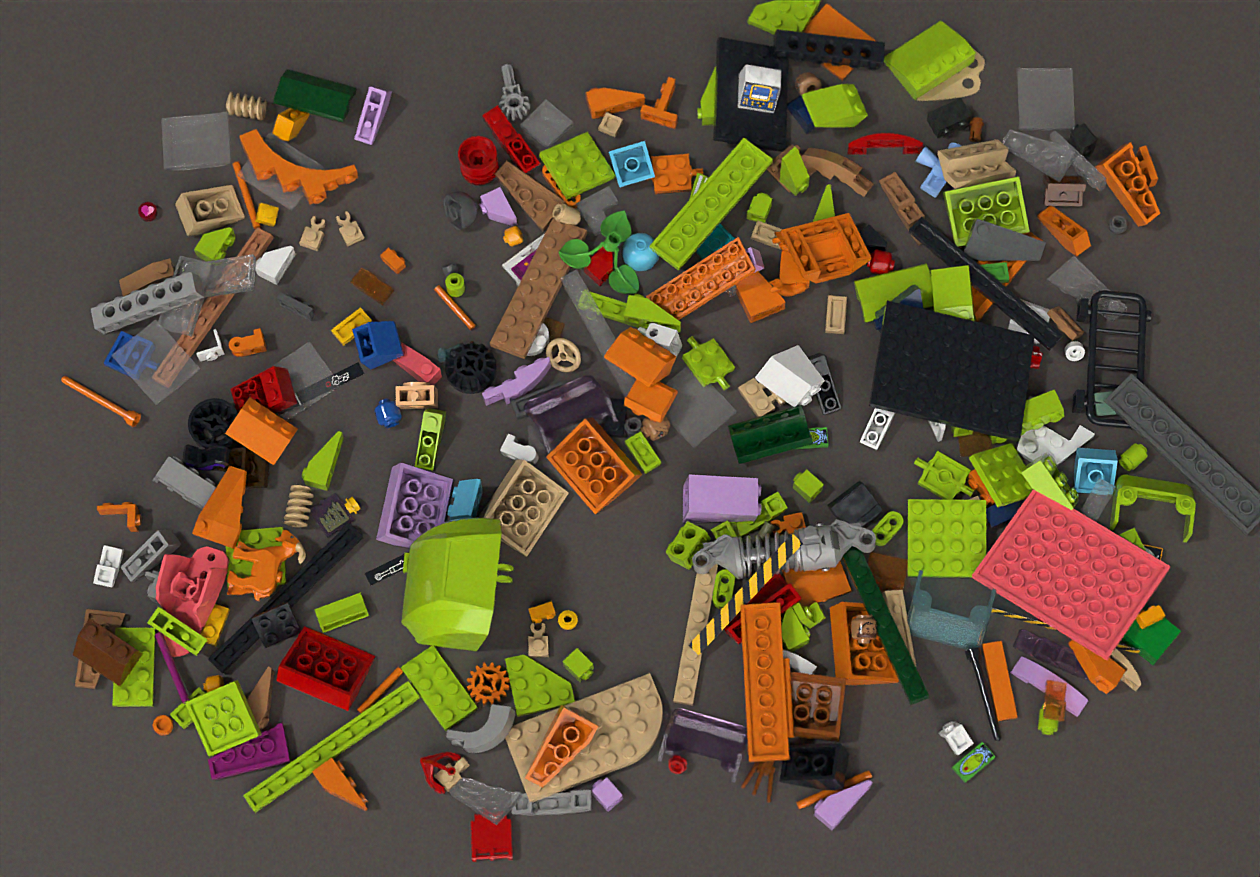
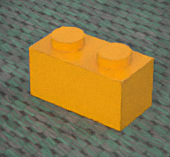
M552 601L528 609L532 623H540L544 619L549 620L556 616Z
M1153 605L1147 611L1142 610L1137 616L1136 621L1140 628L1143 629L1162 620L1166 615L1160 605Z

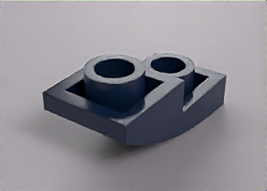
M1020 500L1001 507H997L995 504L986 508V516L991 527L993 528L1008 520H1012L1022 506L1023 501Z

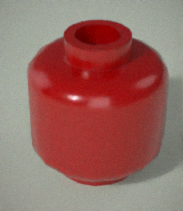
M876 249L873 253H870L872 259L867 263V267L871 273L881 275L889 273V270L893 271L895 260H892L890 252Z

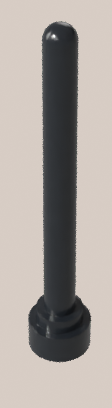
M980 647L972 648L965 651L967 660L973 665L993 738L995 741H1000V730L980 664L981 649Z

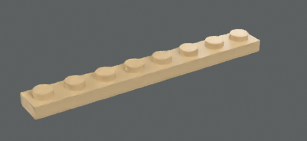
M700 560L698 565L703 566L706 564V561ZM715 564L706 574L697 573L674 694V703L693 706L702 653L698 655L689 647V644L708 624L718 564Z

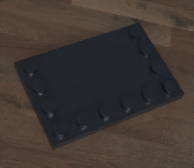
M723 37L717 39L714 141L739 144L745 138L757 148L781 152L786 149L788 59L780 60L777 57H772L773 46ZM745 65L781 70V87L773 113L738 108L739 73Z

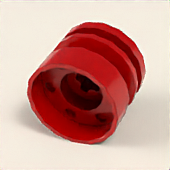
M473 136L464 140L460 145L458 158L463 178L474 185H485L493 181L495 174L499 170L494 143L486 137Z

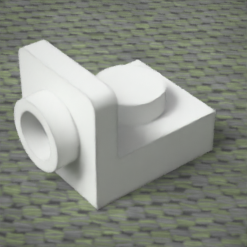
M957 722L945 724L943 730L939 732L940 736L946 739L956 755H959L974 744L962 724Z

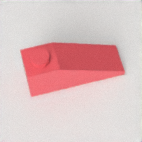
M401 342L404 355L393 361L418 382H427L430 385H435L442 377L440 368L425 356Z

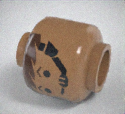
M856 615V618L851 622L852 638L857 639L860 644H870V640L877 637V621L872 619V615Z

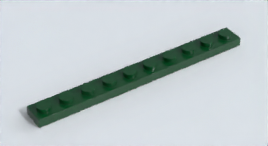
M852 546L843 555L842 559L868 615H872V619L877 621V635L909 704L913 705L929 699L926 687L862 551Z

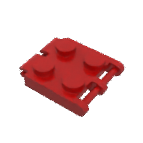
M507 812L493 813V820H489V813L475 814V821H471L472 862H476L479 859L494 861L499 858L513 860L511 819H507Z

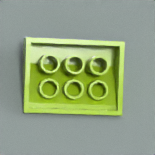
M939 21L886 55L884 63L911 97L916 100L972 64L976 52L962 36L944 22Z
M1019 177L943 192L954 244L957 247L966 245L974 219H980L1021 234L1030 232Z

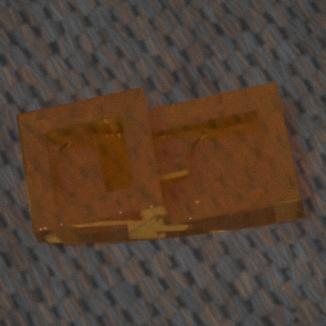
M363 268L350 281L361 292L381 305L394 292L390 286L381 282L375 275Z
M1046 680L1043 709L1044 719L1064 721L1067 683Z

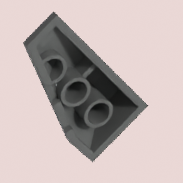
M974 219L963 252L970 258L979 261L1041 260L1046 242L980 219Z

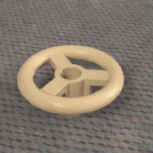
M556 338L548 344L546 356L550 358L551 365L561 372H573L579 367L581 354L573 342L564 338ZM558 344V356L553 358L552 348ZM567 360L573 363V365L564 367L559 365L558 362Z

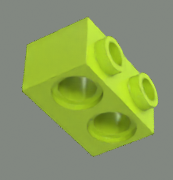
M687 521L680 528L673 542L668 545L666 553L671 561L690 570L693 566L692 559L694 554L703 549V543L710 542L711 538L706 530Z

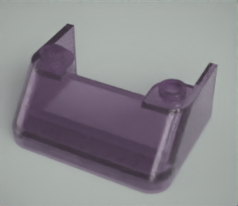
M591 375L582 376L534 398L524 405L526 415L540 443L548 453L552 452L549 443L553 442L557 437L556 430L588 415L597 420H601L609 415L614 423L617 422L609 396Z
M675 709L664 733L658 761L662 762L665 753L669 756L680 755L683 750L720 760L721 767L726 772L733 773L731 782L735 783L748 741L747 728L685 709Z

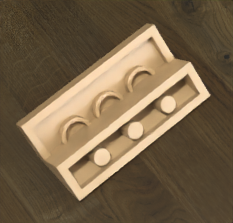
M998 139L938 151L944 179L955 189L1012 178L1016 174V170L1006 162L1009 148Z

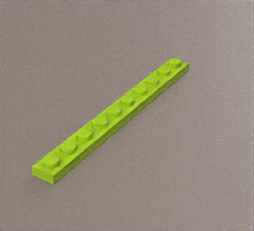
M407 681L244 794V798L256 813L311 775L312 771L331 758L334 759L420 699L419 695L410 682Z

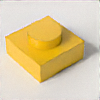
M260 203L255 222L273 227L276 223L279 208Z

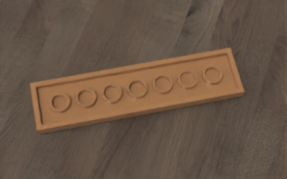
M555 218L552 219L490 341L491 347L522 359L526 358L571 268L561 259L558 251L570 240L579 239L584 242L588 234L587 230L572 224L560 223Z

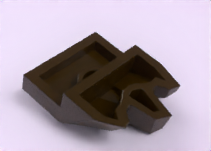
M248 448L231 449L228 466L225 468L219 467L218 470L226 472L229 466L247 471L245 488H267L269 462Z

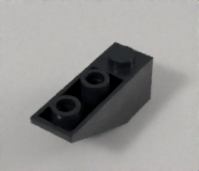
M817 353L809 356L808 359L825 380L820 386L821 390L815 394L823 415L842 409L825 355Z

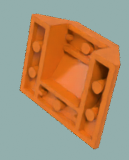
M849 213L781 230V234L802 277L816 284L850 275L872 259Z

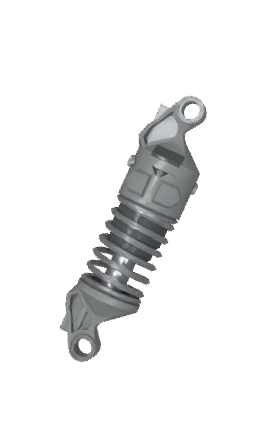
M835 520L829 525L818 523L814 527L798 528V530L795 529L794 533L790 534L787 530L783 535H779L776 531L775 538H771L770 534L766 533L765 547H763L759 534L756 535V548L753 547L751 537L747 536V549H744L740 536L738 538V536L731 537L725 534L714 542L703 543L704 548L694 554L692 562L694 570L698 574H706L715 564H719L738 580L746 579V577L750 578L752 575V564L756 573L761 568V563L764 564L788 537L793 534L803 544L780 569L788 573L789 569H794L795 572L798 569L800 571H816L818 569L829 571V568L837 566L843 555L852 546L864 553L872 552L876 546V536L873 531L862 528L860 523L848 524L840 520ZM870 539L872 542L870 544H864L862 540ZM700 560L706 561V564L703 566L697 565V562Z

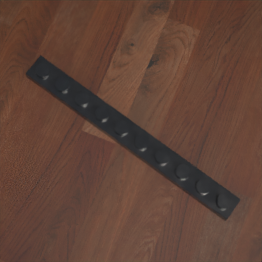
M923 217L909 229V233L949 267L969 265L971 285L1049 351L1063 338L1059 331Z
M348 523L255 614L266 612L265 609L270 610L271 607L275 608V606L282 604L281 602H288L290 608L293 607L363 539V536ZM250 618L208 659L222 674L260 638L252 619Z

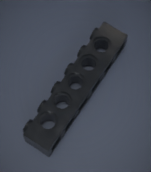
M777 29L773 37L772 57H777L780 60L795 59L797 62L813 61L815 64L830 63L833 66L847 65L850 68L864 67L875 71L880 69L884 63L885 42ZM789 44L794 45L796 49H791ZM807 47H812L814 51H809ZM825 49H830L832 54L827 53ZM843 51L849 52L850 56H846ZM861 53L867 54L868 58L862 57Z

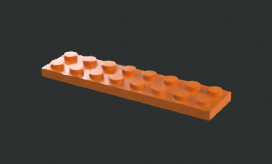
M780 603L740 605L749 762L789 760Z

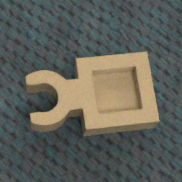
M345 212L346 220H340L339 216H336L337 223L343 226L339 228V231L348 247L363 240L364 236L357 222L351 223L350 214Z
M313 216L311 219L312 227H305L299 244L300 246L318 251L324 237V233L320 230L325 228L326 222L325 219H322L320 224H315L317 219Z
M532 623L531 632L534 637H528L529 658L549 657L548 636H543L546 631L545 624L542 623L541 630L537 631L534 629V623Z

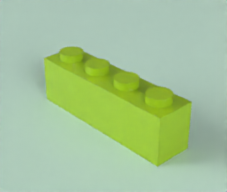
M1055 390L1026 400L1021 435L1031 429H1039L1044 424L1058 422L1065 417L1064 408ZM989 435L992 444L1003 443L1007 440Z

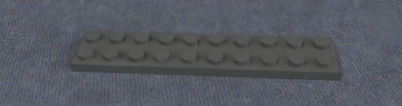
M1132 373L1105 399L1104 402L1245 535L1260 522V493Z

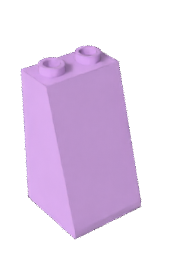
M689 475L683 485V523L687 521L690 523L725 522L727 520L728 522L755 521L758 515L761 514V503H758V496H761V485H758V478Z

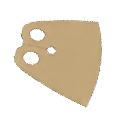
M976 52L974 58L978 61L976 68H969L967 66L960 73L953 75L917 98V101L952 99L977 93L980 89L979 73L984 69V58ZM966 78H970L974 82V86L970 89L962 85L963 80Z

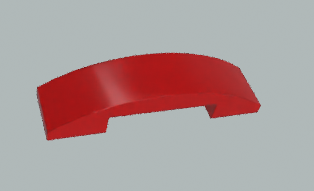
M871 134L850 142L847 155H866L867 148L903 147V154H920L923 143L901 134Z

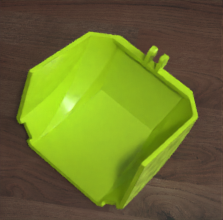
M464 518L447 521L431 528L411 544L401 623L407 627L418 644L477 652L488 636L494 610L496 582L511 583L513 579L509 576H497L498 570L506 572L514 570L512 565L498 564L502 534L500 519Z

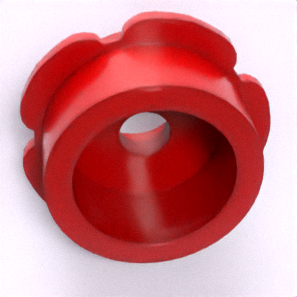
M674 755L668 761L670 771L675 774H681L687 769L688 763L680 755Z

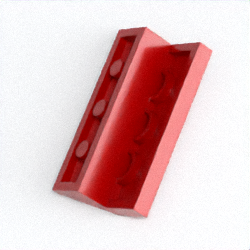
M775 573L747 604L780 603V613L782 614L802 598L791 583L788 584L780 573L778 575ZM741 611L724 628L725 632L738 645L742 643Z

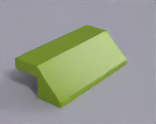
M922 264L854 281L856 296L861 303L865 323L876 319L875 312L885 306L887 300H893L915 284L920 288L923 308L934 306L932 278L928 265Z

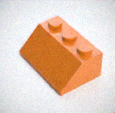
M630 327L620 333L604 355V358L650 388L670 374L676 356L670 353L668 349L655 343L654 340L641 334L639 330Z
M249 397L225 434L274 465L298 428Z

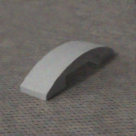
M591 790L556 793L535 802H529L526 793L512 794L513 815H559L592 810Z

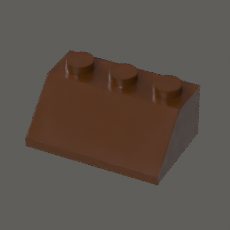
M90 618L78 634L73 656L120 687L143 655V653Z

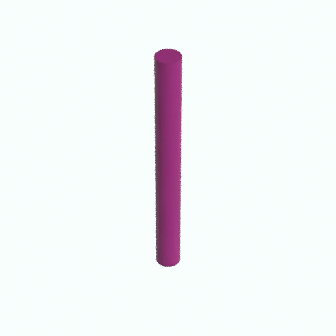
M156 633L155 637L181 701L185 704L190 699L163 633Z

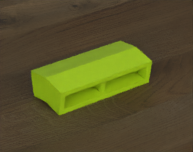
M361 592L314 609L323 633L369 616Z

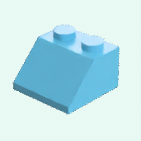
M645 141L609 151L619 188L655 177Z
M1077 448L1074 464V489L1077 493L1113 495L1118 462L1116 451Z
M480 479L459 481L458 487H454L452 498L455 499L453 505H449L447 514L450 516V521L476 518L483 494Z

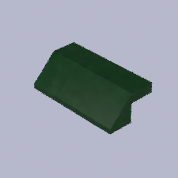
M287 69L281 76L273 104L343 122L348 116L350 101L356 94V87Z
M801 405L728 425L739 464L813 444Z

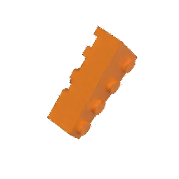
M1129 142L1120 146L1096 165L1095 168L1139 227L1147 225L1161 213L1152 191L1148 188L1147 179L1140 169V162L1135 157L1132 143Z

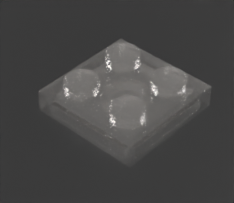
M547 100L521 124V128L546 149L551 148L573 126V122Z

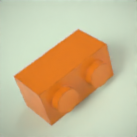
M389 247L380 255L381 260L397 275L406 267L405 260L402 257H398L396 251L391 250Z

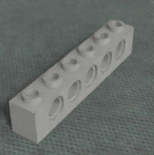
M186 271L175 278H167L159 284H151L145 289L132 291L129 295L116 297L113 301L100 303L97 307L91 308L94 328L100 333L106 334L204 298L200 277L192 271Z

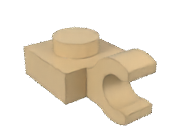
M461 758L453 767L456 770L454 775L449 776L446 771L441 769L434 777L448 792L463 779L459 774L469 764L464 758ZM448 763L446 767L450 768L452 765Z

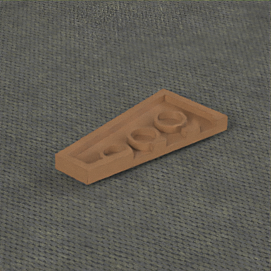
M508 161L495 174L498 181L542 232L554 218L552 213L557 204H565L564 200Z
M86 609L84 626L90 618L115 635V628H121L126 614ZM79 660L75 687L95 689L101 674Z

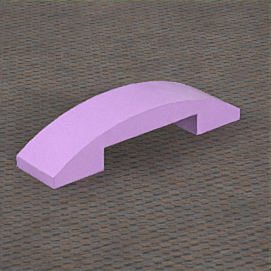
M1021 656L1011 671V674L1026 684L1029 682L1061 703V707L1076 717L1079 716L1088 702V699L1070 684L1027 658Z

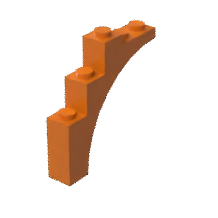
M257 129L239 136L241 145L258 181L269 179L275 174L283 193L295 191L301 186L309 205L321 203L327 198V190H335L339 185L352 183L358 178L355 165L331 170L309 169L295 165L272 151L263 141Z

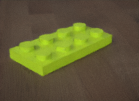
M115 628V635L143 653V655L121 687L113 682V707H153L155 628Z
M434 646L429 647L401 666V670L445 732L478 709Z

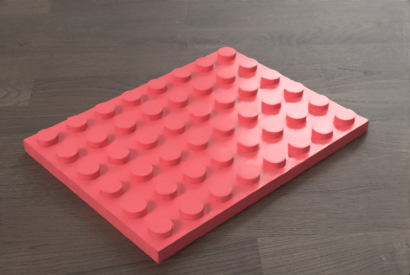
M1033 489L974 571L972 578L1095 654L1108 660L1171 566L1077 510H1070Z

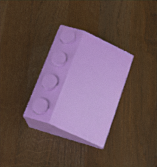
M404 463L393 466L376 540L410 548L411 544L419 536L431 528L444 523L453 479Z

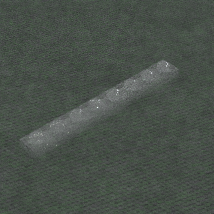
M575 270L561 277L560 280L604 358V355L616 339L578 270ZM604 358L622 393L627 397L636 378Z

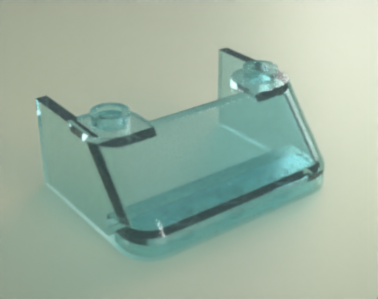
M919 570L907 616L910 634L966 650L981 647L990 619L996 589H992L987 607L982 605L975 606L971 610L969 618L932 609L931 595L926 591L919 590L923 571Z

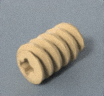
M233 92L229 93L226 111L230 115L236 113V116L240 117L243 114L244 118L250 116L251 119H255L257 117L260 121L265 117L266 100L262 103L261 97H258L257 101H255L253 95L248 100L247 94H244L241 99L240 93H237L236 97H233Z
M292 485L290 488L292 492L289 494L290 500L287 502L289 507L286 508L287 514L284 516V524L296 528L307 527L308 524L304 523L303 520H308L309 517L304 515V513L311 512L306 505H312V502L307 499L313 498L314 495L309 493L311 491L309 487Z

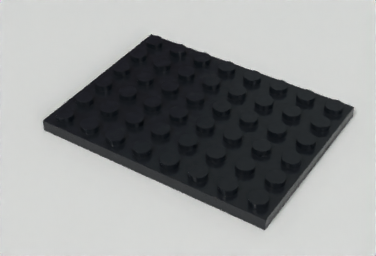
M887 300L869 407L1018 442L1021 439L1034 337L1031 334Z

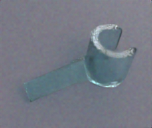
M459 344L448 349L440 348L437 354L438 361L444 362L451 349H456L459 347Z

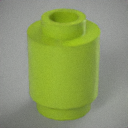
M452 273L447 276L445 284L448 294L452 297L463 295L465 292L463 277L458 273Z
M1134 443L1121 455L1119 459L1120 465L1126 471L1134 470L1148 457L1147 449L1142 444Z
M1043 704L1042 709L1039 710L1038 729L1041 730L1042 734L1053 735L1054 732L1058 731V706Z

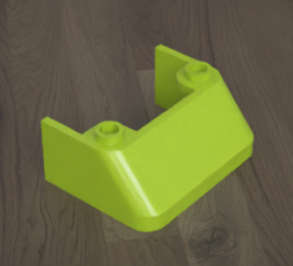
M1121 475L1118 477L1114 487L1109 530L1113 531L1118 523L1120 505H1132L1137 498L1175 503L1176 510L1180 514L1186 515L1183 542L1187 543L1193 534L1196 507L1193 490L1189 485L1131 475Z

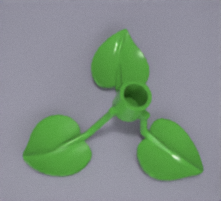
M625 211L613 213L603 220L600 230L606 238L604 242H601L592 251L588 252L587 244L579 239L566 242L558 251L561 259L567 265L576 269L589 266L591 263L589 255L594 254L602 247L608 252L614 251L615 271H612L609 275L610 286L620 293H638L639 281L635 271L625 264L619 268L617 267L618 246L631 236V226Z

